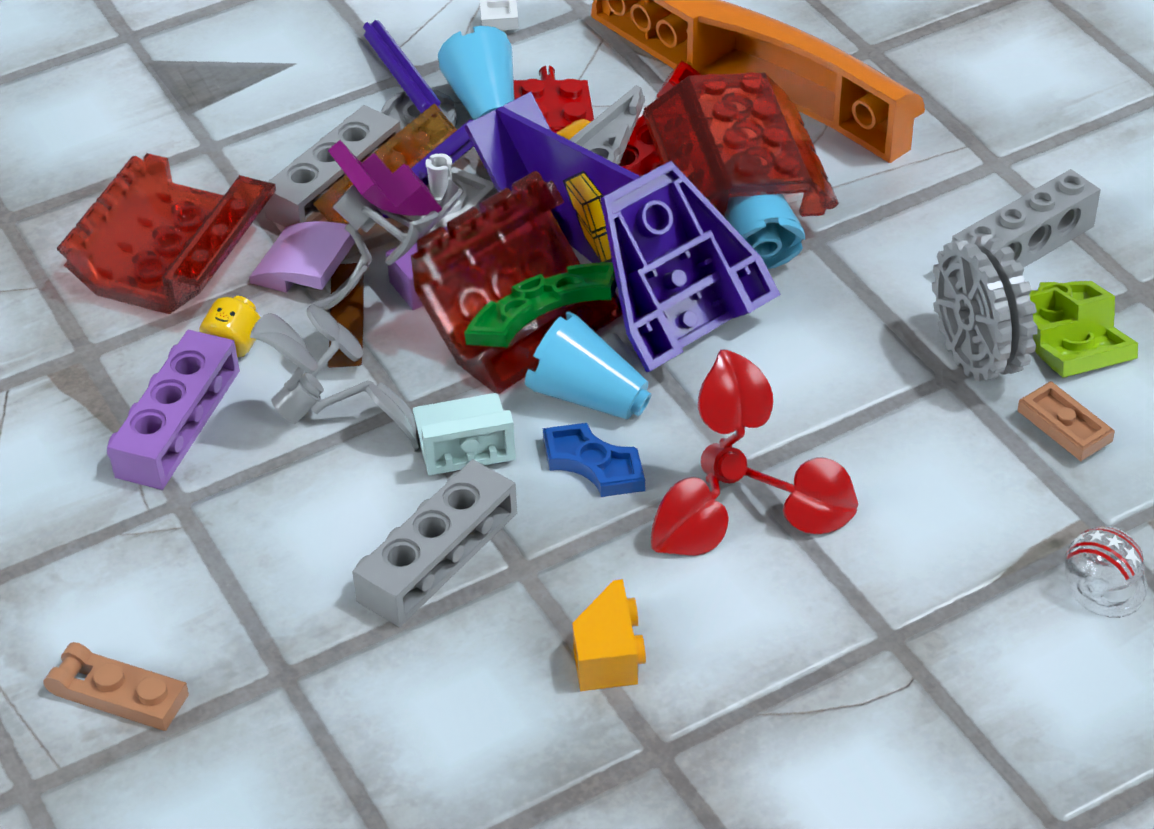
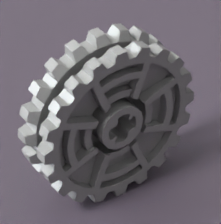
M992 234L972 237L968 242L966 240H959L945 244L943 246L944 250L939 251L937 254L939 264L933 266V273L936 277V281L932 282V291L936 295V302L933 303V306L940 319L938 322L939 331L945 335L947 350H952L954 353V362L958 367L963 365L964 374L968 377L974 376L975 381L993 379L998 377L999 373L1006 375L1024 370L1023 366L1029 365L1031 362L1029 353L1035 352L1036 349L1033 335L1037 334V325L1033 321V314L1036 313L1035 303L1031 302L1029 296L1032 289L1030 283L1025 282L1023 278L1024 268L1021 262L1016 263L1014 251L1011 247L1004 248L1003 240L1000 237L993 238Z

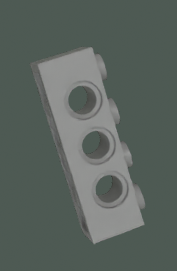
M363 105L261 187L266 218L284 227L323 219L333 210L332 206L353 185L328 152V149L341 140L361 163L375 153L387 165L403 152L400 121L368 106Z
M1070 169L953 235L952 242L966 240L968 242L972 237L992 234L993 238L1000 237L1003 240L1004 248L1011 247L1014 251L1015 262H1021L1024 268L1094 227L1101 189Z
M474 459L459 472L453 473L436 494L430 499L424 500L406 522L400 527L394 528L376 550L370 555L364 556L352 571L356 601L400 628L517 514L515 482Z

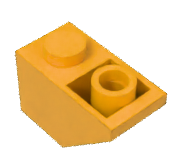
M623 579L613 580L572 623L573 653L580 691L638 684V664H646L643 635H634L632 628L638 626L635 597H626Z

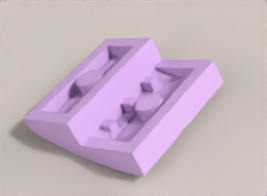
M313 221L286 226L250 275V283L286 293L293 283L323 290L355 243L352 235L344 229L347 224Z

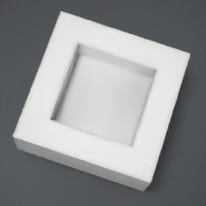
M480 0L482 26L495 27L503 32L519 29L516 0Z

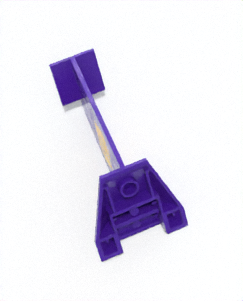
M532 92L464 125L501 198L524 187L525 191L530 193L554 219V232L592 263L613 262L626 334L646 373L683 353V347L733 318L749 314L781 295L762 257L672 161L659 166L643 176H639L552 132Z

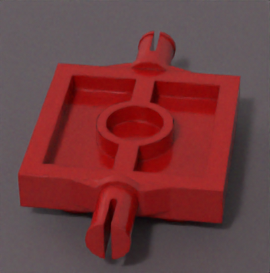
M546 66L540 68L539 76L541 80H513L514 100L532 92L546 122L554 133L577 120H594L588 80H556L555 69L552 66L548 67V74Z

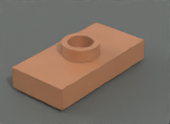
M1052 381L1019 400L1017 411L1080 461L1113 442L1115 430Z

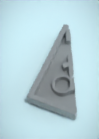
M635 85L569 140L619 165L645 103L642 88Z

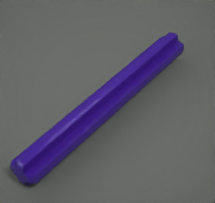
M374 20L372 23L366 22L363 26L366 31L364 37L425 118H430L433 114L438 116L441 112L439 107L441 101L379 20Z

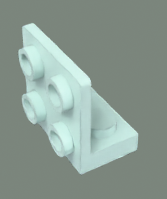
M497 393L413 408V415L428 476L461 470L472 459L483 465L516 460L513 419L510 410L503 411Z

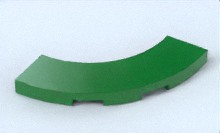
M613 262L568 266L567 273L544 278L542 274H539L512 286L509 295L497 303L491 300L473 318L464 332L466 345L508 347L514 336L525 325L546 312L578 302L612 300L617 288Z

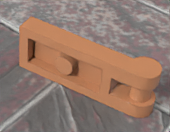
M76 642L69 643L61 654L62 663L60 666L52 668L43 680L45 688L58 697L163 731L167 730L189 695L186 682L92 653L87 647ZM78 672L87 675L84 681L75 678Z

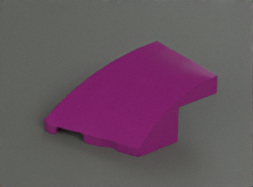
M341 140L328 149V152L360 194L378 208L406 216H426L432 211L439 213L442 210V207L429 192L430 190L408 165L403 164L392 173L375 153L361 163Z

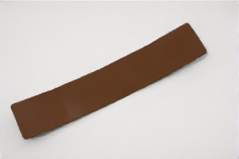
M358 263L340 264L331 276V294L350 277ZM364 275L348 296L330 308V315L337 323L344 326L354 335L360 343L362 350ZM338 349L328 361L327 367L361 366L362 357L358 361H352Z

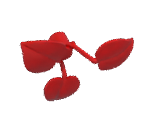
M725 349L720 350L699 391L698 411L703 423L716 433L730 434L735 431L728 438H721L719 443H713L706 447L701 455V467L707 475L706 482L710 483L711 491L707 484L697 477L682 479L668 490L658 507L652 525L651 549L655 552L694 556L705 554L717 547L726 534L729 521L725 506L715 500L721 493L719 481L731 484L738 482L744 475L790 492L791 494L786 499L783 507L784 517L793 527L805 533L824 534L835 531L846 525L857 512L859 504L850 475L836 461L824 457H816L804 462L795 473L793 485L748 468L744 453L732 447L734 443L744 437L745 427L758 428L766 424L770 418L774 402L771 386L763 372L742 355Z

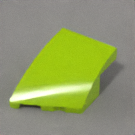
M1071 281L1067 283L1040 282L1038 290L1030 292V300L1035 303L1036 313L1033 314V321L1037 325V334L1033 335V340L1036 344L1035 352L1050 368L1063 378L1138 358V342L1114 327L1115 295L1093 281Z

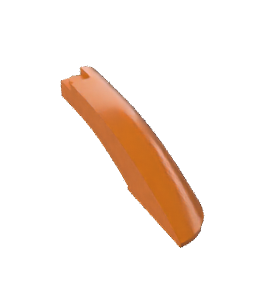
M593 0L591 17L673 69L683 60L708 80L738 89L761 83L763 85L764 98L799 111L835 129L888 163L895 161L911 150L914 119L925 112L923 98L861 60L809 33L766 15L722 0Z

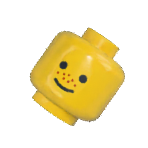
M234 296L233 298L222 297L212 304L199 327V331L234 340L237 357H244L256 340L250 338V334L255 323L261 317L255 311L256 307L249 299L242 296Z

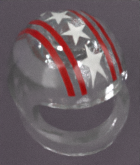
M1111 526L1091 528L1078 535L1071 542L1065 554V575L1075 600L1085 609L1109 618L1129 616L1141 607L1147 595L1148 584L1144 574L1145 561L1143 552L1135 540L1124 531ZM1133 584L1136 587L1134 595L1122 602H1109L1103 597V593L1108 591L1125 589Z

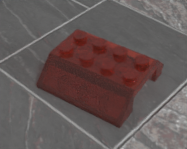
M765 72L688 76L644 108L643 117L661 165L672 161L723 216H725L729 197L804 193L799 209L801 217L825 215L826 209H833L839 204L831 183L827 181V174L819 156L816 154V149L808 131L804 128L805 124L797 106L790 101L788 95Z
M146 153L142 160L137 156H132L117 173L116 178H113L99 195L96 202L90 206L76 223V227L72 228L58 245L57 251L67 259L64 266L95 295L171 314L201 293L275 193L276 184L239 175L225 195L173 183L169 161L166 157Z
M533 171L512 184V191L509 188H504L480 202V211L476 207H472L448 221L447 231L444 227L440 226L417 240V252L411 255L414 290L456 363L493 393L497 394L525 378L528 368L536 371L539 359L533 355L537 347L559 317L567 320L566 312L570 311L577 315L594 332L623 315L620 299L615 292L612 300H592L573 303L538 316L514 336L508 347L466 345L465 330L477 313L491 300L497 303L511 293L512 286L536 275L542 274L544 278L567 273L568 266L580 265L577 256L550 211L563 204L564 200L553 180L545 182L537 171Z

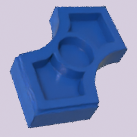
M587 423L542 428L543 442L550 471H569L584 476L597 487L601 497L646 491L645 477L637 448L615 446L606 443L591 432Z

